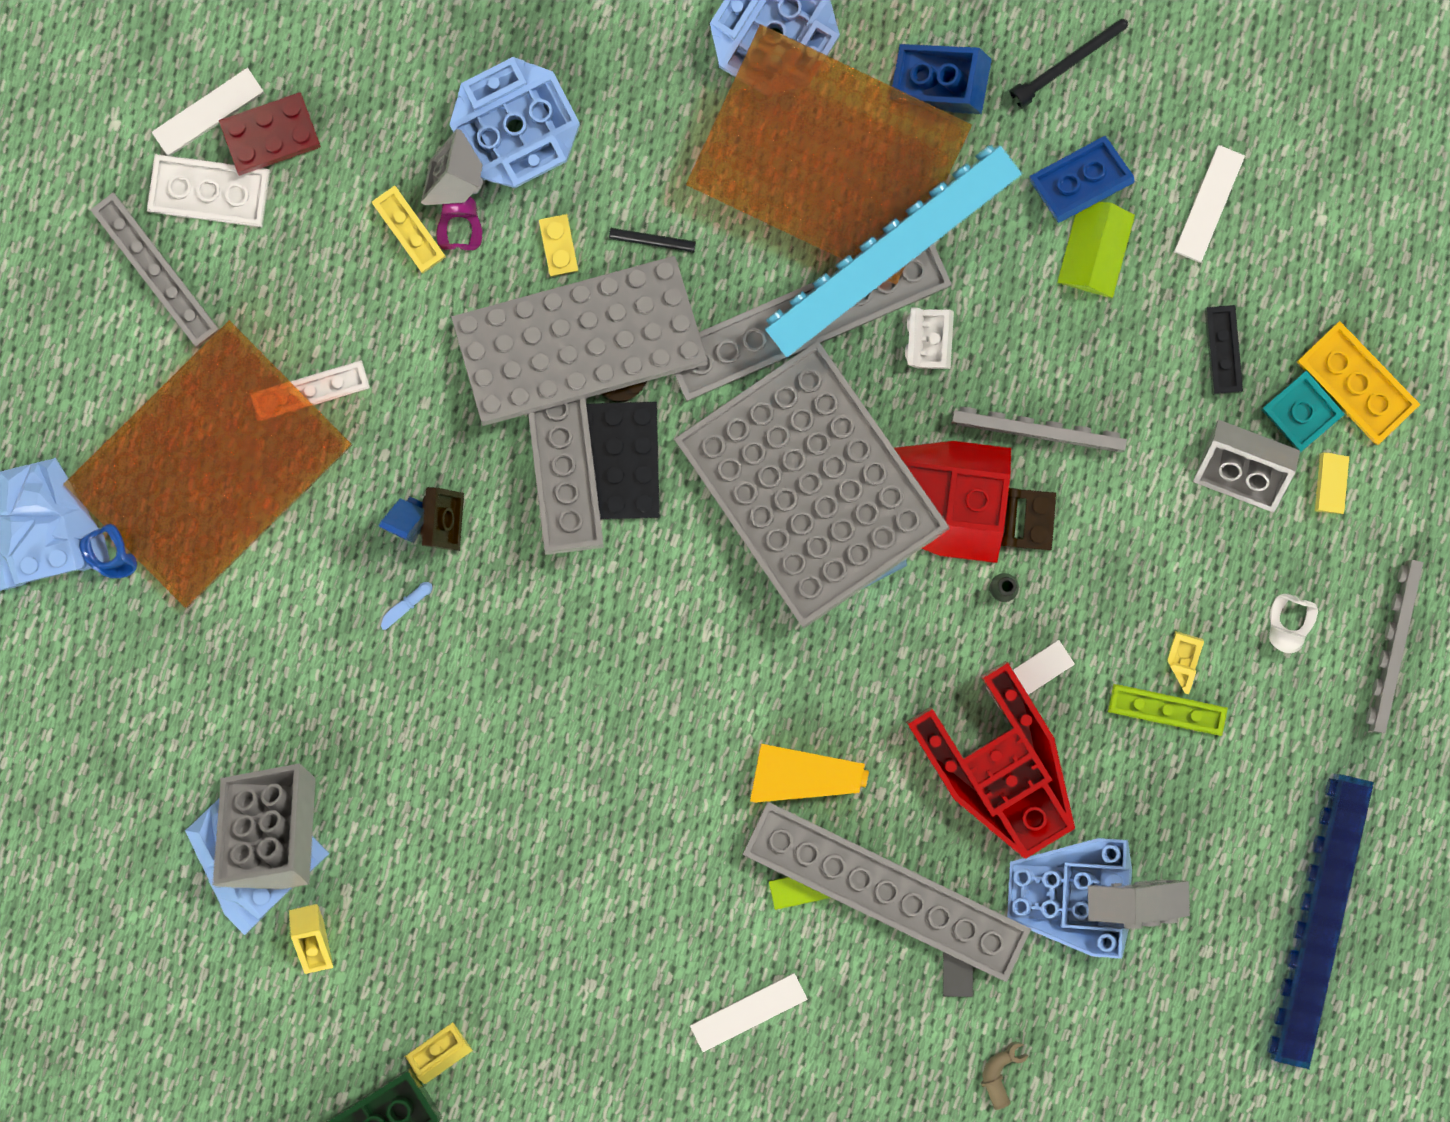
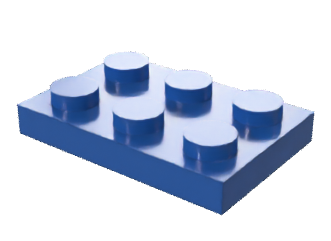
M1106 135L1029 176L1032 185L1058 223L1135 182L1134 175Z

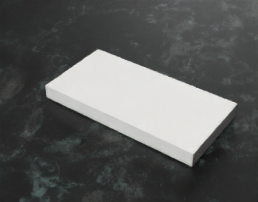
M155 154L147 212L263 227L270 169L261 168L239 176L233 164Z

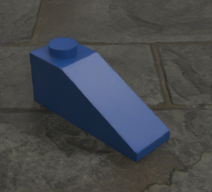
M410 496L407 501L400 498L381 520L379 527L415 543L424 520L423 502Z

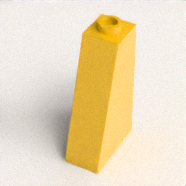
M761 743L750 801L766 802L859 793L860 787L866 788L869 770H864V763Z

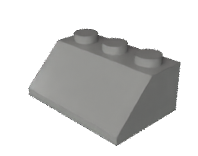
M1218 419L1208 439L1193 482L1274 513L1296 473L1300 450Z

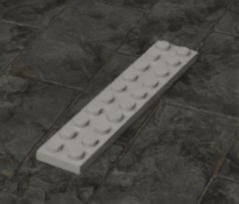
M934 243L788 357L802 352L816 341H819L821 344L951 287L952 283ZM812 283L699 332L708 364L674 373L686 402L788 358L766 332L765 327L768 325L766 319L778 309H781L784 313L792 306L789 303L792 298L801 291H804L807 295L815 288Z
M770 802L766 803L742 855L1005 982H1007L1031 931V928Z

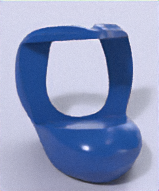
M104 525L101 529L94 530L81 539L80 550L84 560L102 575L109 578H124L133 574L137 569L136 558L131 553L126 554L123 538L115 525ZM105 531L114 542L117 550L115 558L109 562H101L97 559L90 541L91 538Z

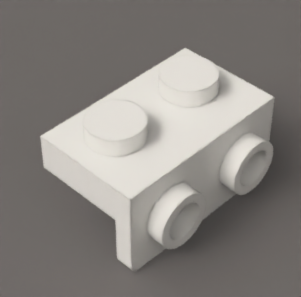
M911 308L910 315L907 318L909 344L905 348V357L909 366L920 369H951L954 311Z

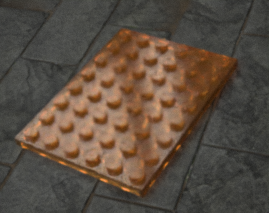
M760 24L686 185L841 259L848 255L854 258L862 252L859 248L860 245L872 236L876 240L885 234L882 230L883 227L895 218L899 222L908 216L905 211L918 200H921L922 203L926 202L931 198L928 192L941 182H946L972 124ZM905 266L887 280L897 285Z
M229 320L64 485L103 525H115L123 538L125 547L185 608H188L353 444Z

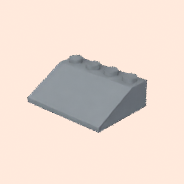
M300 763L221 778L213 885L215 887L286 889L309 885L316 778Z

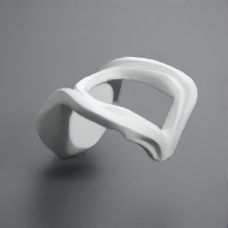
M1278 595L1270 609L1271 626L1269 639L1271 644L1284 653L1299 651L1305 642L1306 635L1311 631L1318 615L1317 605L1307 600L1301 601L1293 595ZM1288 600L1307 606L1305 622L1299 630H1289L1283 627L1280 622V614Z

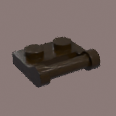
M1009 488L1001 546L1052 551L1057 493ZM1018 499H1026L1023 539L1015 538Z

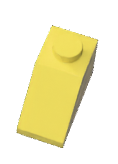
M318 904L289 910L290 935L304 973L333 968L324 920Z

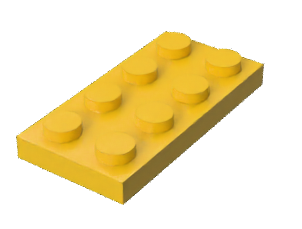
M1340 321L1296 361L1304 371H1308L1328 396L1376 445H1379L1421 405Z

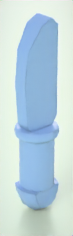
M430 582L419 584L420 586L407 597L405 596L404 600L390 608L383 616L382 630L388 629L407 613L410 608L413 609L414 605L426 595H429L432 591V584Z

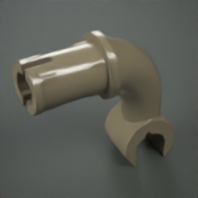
M1011 1042L1005 1051L992 1056L985 1064L981 1085L986 1087L995 1110L1005 1108L1011 1104L1002 1083V1069L1012 1061L1023 1063L1028 1058L1026 1053L1018 1057L1015 1056V1050L1024 1045L1020 1042Z

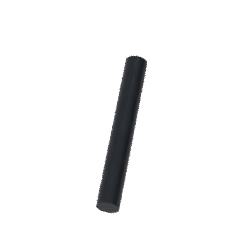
M610 228L609 239L695 252L696 241Z

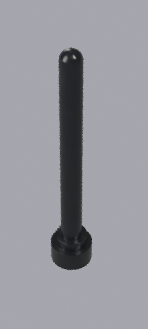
M1119 19L1029 84L1026 82L1024 84L1019 83L1009 90L1010 95L1013 99L1015 97L1019 99L1020 102L1017 105L1021 109L1032 103V98L1035 97L1037 91L1127 29L1128 21L1126 19Z

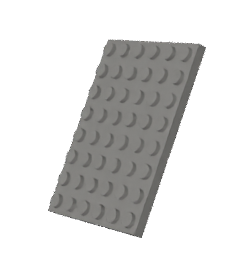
M819 341L810 345L674 439L803 629L950 529Z

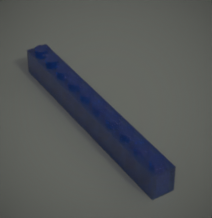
M1335 773L1333 779H1328L1325 794L1329 796L1327 807H1322L1319 816V824H1323L1320 836L1316 835L1313 842L1312 851L1316 853L1314 864H1309L1306 874V881H1310L1308 893L1303 892L1300 900V909L1304 911L1301 921L1296 922L1293 931V938H1296L1297 942L1295 950L1291 949L1287 958V967H1291L1288 979L1284 978L1281 984L1280 995L1284 996L1282 1007H1277L1274 1015V1024L1278 1025L1276 1035L1270 1036L1267 1052L1271 1053L1270 1059L1275 1062L1310 1069L1374 785L1372 781Z

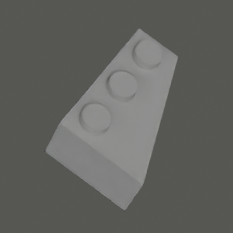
M1151 880L1138 881L1122 886V883H1113L1111 886L1088 885L1089 921L1123 923L1125 929H1141L1142 926H1160V923H1178V918L1190 916L1189 881Z

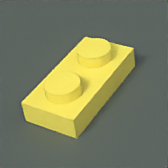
M567 214L540 219L539 224L550 277L579 272Z

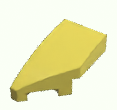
M1175 631L1167 661L1184 693L1189 694L1204 640Z

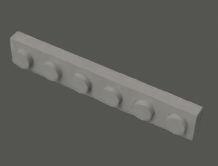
M114 192L90 209L196 348L220 331Z
M960 407L959 411L954 410L951 418V424L1120 453L1125 451L1127 439L1120 438V433L1103 431V435L1091 433L1092 429L1088 427L1074 426V430L1064 429L1063 424L1059 422L1046 421L1045 425L1034 424L1033 418L1017 416V421L1005 419L1006 414L992 411L988 412V416L976 414L977 409L970 407Z
M1416 560L1406 561L1405 565L1400 566L1397 581L1401 582L1399 594L1395 593L1392 599L1391 610H1394L1395 614L1393 622L1389 621L1385 630V638L1389 639L1387 650H1382L1379 657L1378 665L1382 667L1380 679H1375L1372 689V695L1376 696L1374 707H1369L1366 716V724H1370L1369 731L1386 733L1424 562Z

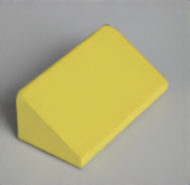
M1325 452L1320 454L1315 511L1344 514L1349 456Z
M451 1023L405 1057L417 1078L426 1084L473 1050L456 1025Z

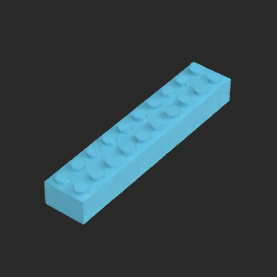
M988 145L975 156L978 159L976 163L972 166L965 163L952 174L955 178L947 185L945 182L938 184L928 192L931 198L926 202L922 203L921 200H918L905 210L908 216L899 222L895 218L883 227L882 230L885 234L876 240L872 236L860 245L859 248L862 252L854 258L850 255L846 256L836 264L839 270L830 277L827 273L820 276L812 283L815 288L807 295L804 291H801L789 301L792 306L784 313L781 309H778L766 319L768 325L765 327V330L786 357L790 356L1021 176V171L1001 146L993 148L992 145Z

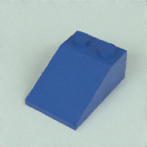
M900 44L890 100L953 113L982 114L992 59L982 49L977 47Z

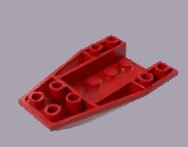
M961 441L895 447V451L950 528L921 549L938 556L997 563L1004 532L1011 476V448Z

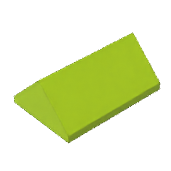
M1097 202L1075 214L1057 283L1113 298L1135 215L1110 202Z

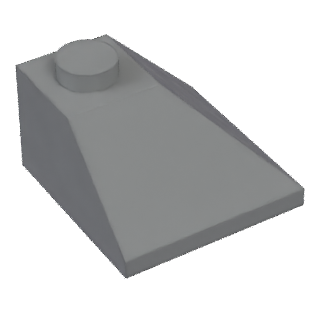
M456 129L431 158L421 199L422 204L464 203L473 193L477 194L483 183V178L480 177L483 165L461 130Z

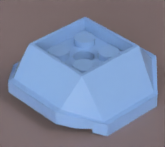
M724 0L710 22L719 68L768 98L809 86L840 36L831 0ZM771 28H777L783 35L777 40H772L766 35V32Z
M511 57L461 83L449 124L453 132L456 129L463 132L481 161L483 167L480 177L483 180L512 188H517L566 163L580 127V123L554 72L515 57ZM517 119L523 122V127L518 132H511L507 129L509 122Z

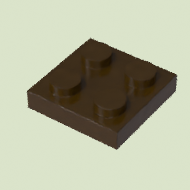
M426 487V494L423 498L424 520L420 530L422 546L460 551L464 493L437 487Z

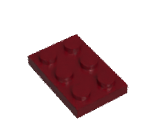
M301 92L218 120L239 176L321 148Z

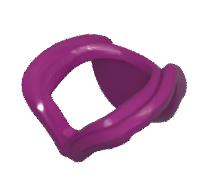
M469 197L464 203L442 204L441 218L437 226V242L441 249L455 250L460 248L461 250H476L480 247L482 242V226L477 214L476 201L472 197ZM463 217L471 223L472 234L469 245L449 244L447 225L450 219Z

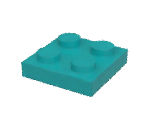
M1308 371L1302 373L1261 409L1292 446L1300 450V452L1345 415Z

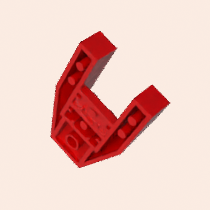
M1004 661L983 674L981 678L1012 728L963 758L932 707L906 721L953 799L1026 859L1074 830L1075 825L1055 738L1008 662Z

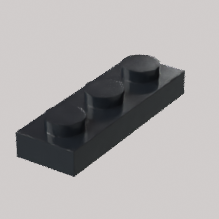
M1235 305L1206 307L1205 319L1212 395L1243 392L1236 307Z

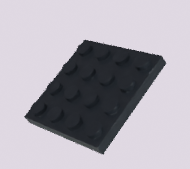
M657 402L586 404L600 520L660 518Z

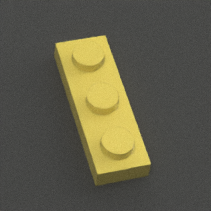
M393 186L372 201L374 207L422 274L446 258L396 186Z

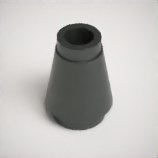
M998 574L990 583L992 596L1000 602H1009L1018 594L1019 584L1016 578L1010 574ZM1004 581L1011 583L1010 592H1005L1002 589Z

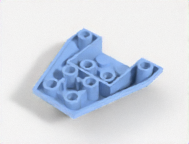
M1097 838L1030 856L1026 859L1022 858L1011 861L1007 917L1031 928L1033 932L1090 956L1122 959L1129 929H1125L1123 923L1088 920V885L1111 886L1113 883H1122V886L1131 885L1132 865L1128 840Z

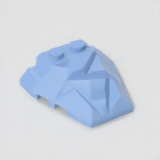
M56 458L0 471V591L76 570L92 569L82 556L80 541L87 534L100 528L97 527L89 514V510L82 503L74 486ZM101 533L90 539L91 546L99 561L109 562L110 558L105 536Z
M218 799L185 831L221 905L223 913L246 935L292 888L215 887L213 885L219 809ZM313 836L310 872L330 854Z

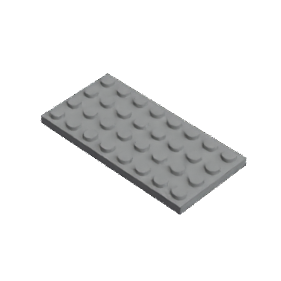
M675 256L451 316L482 426L708 364Z

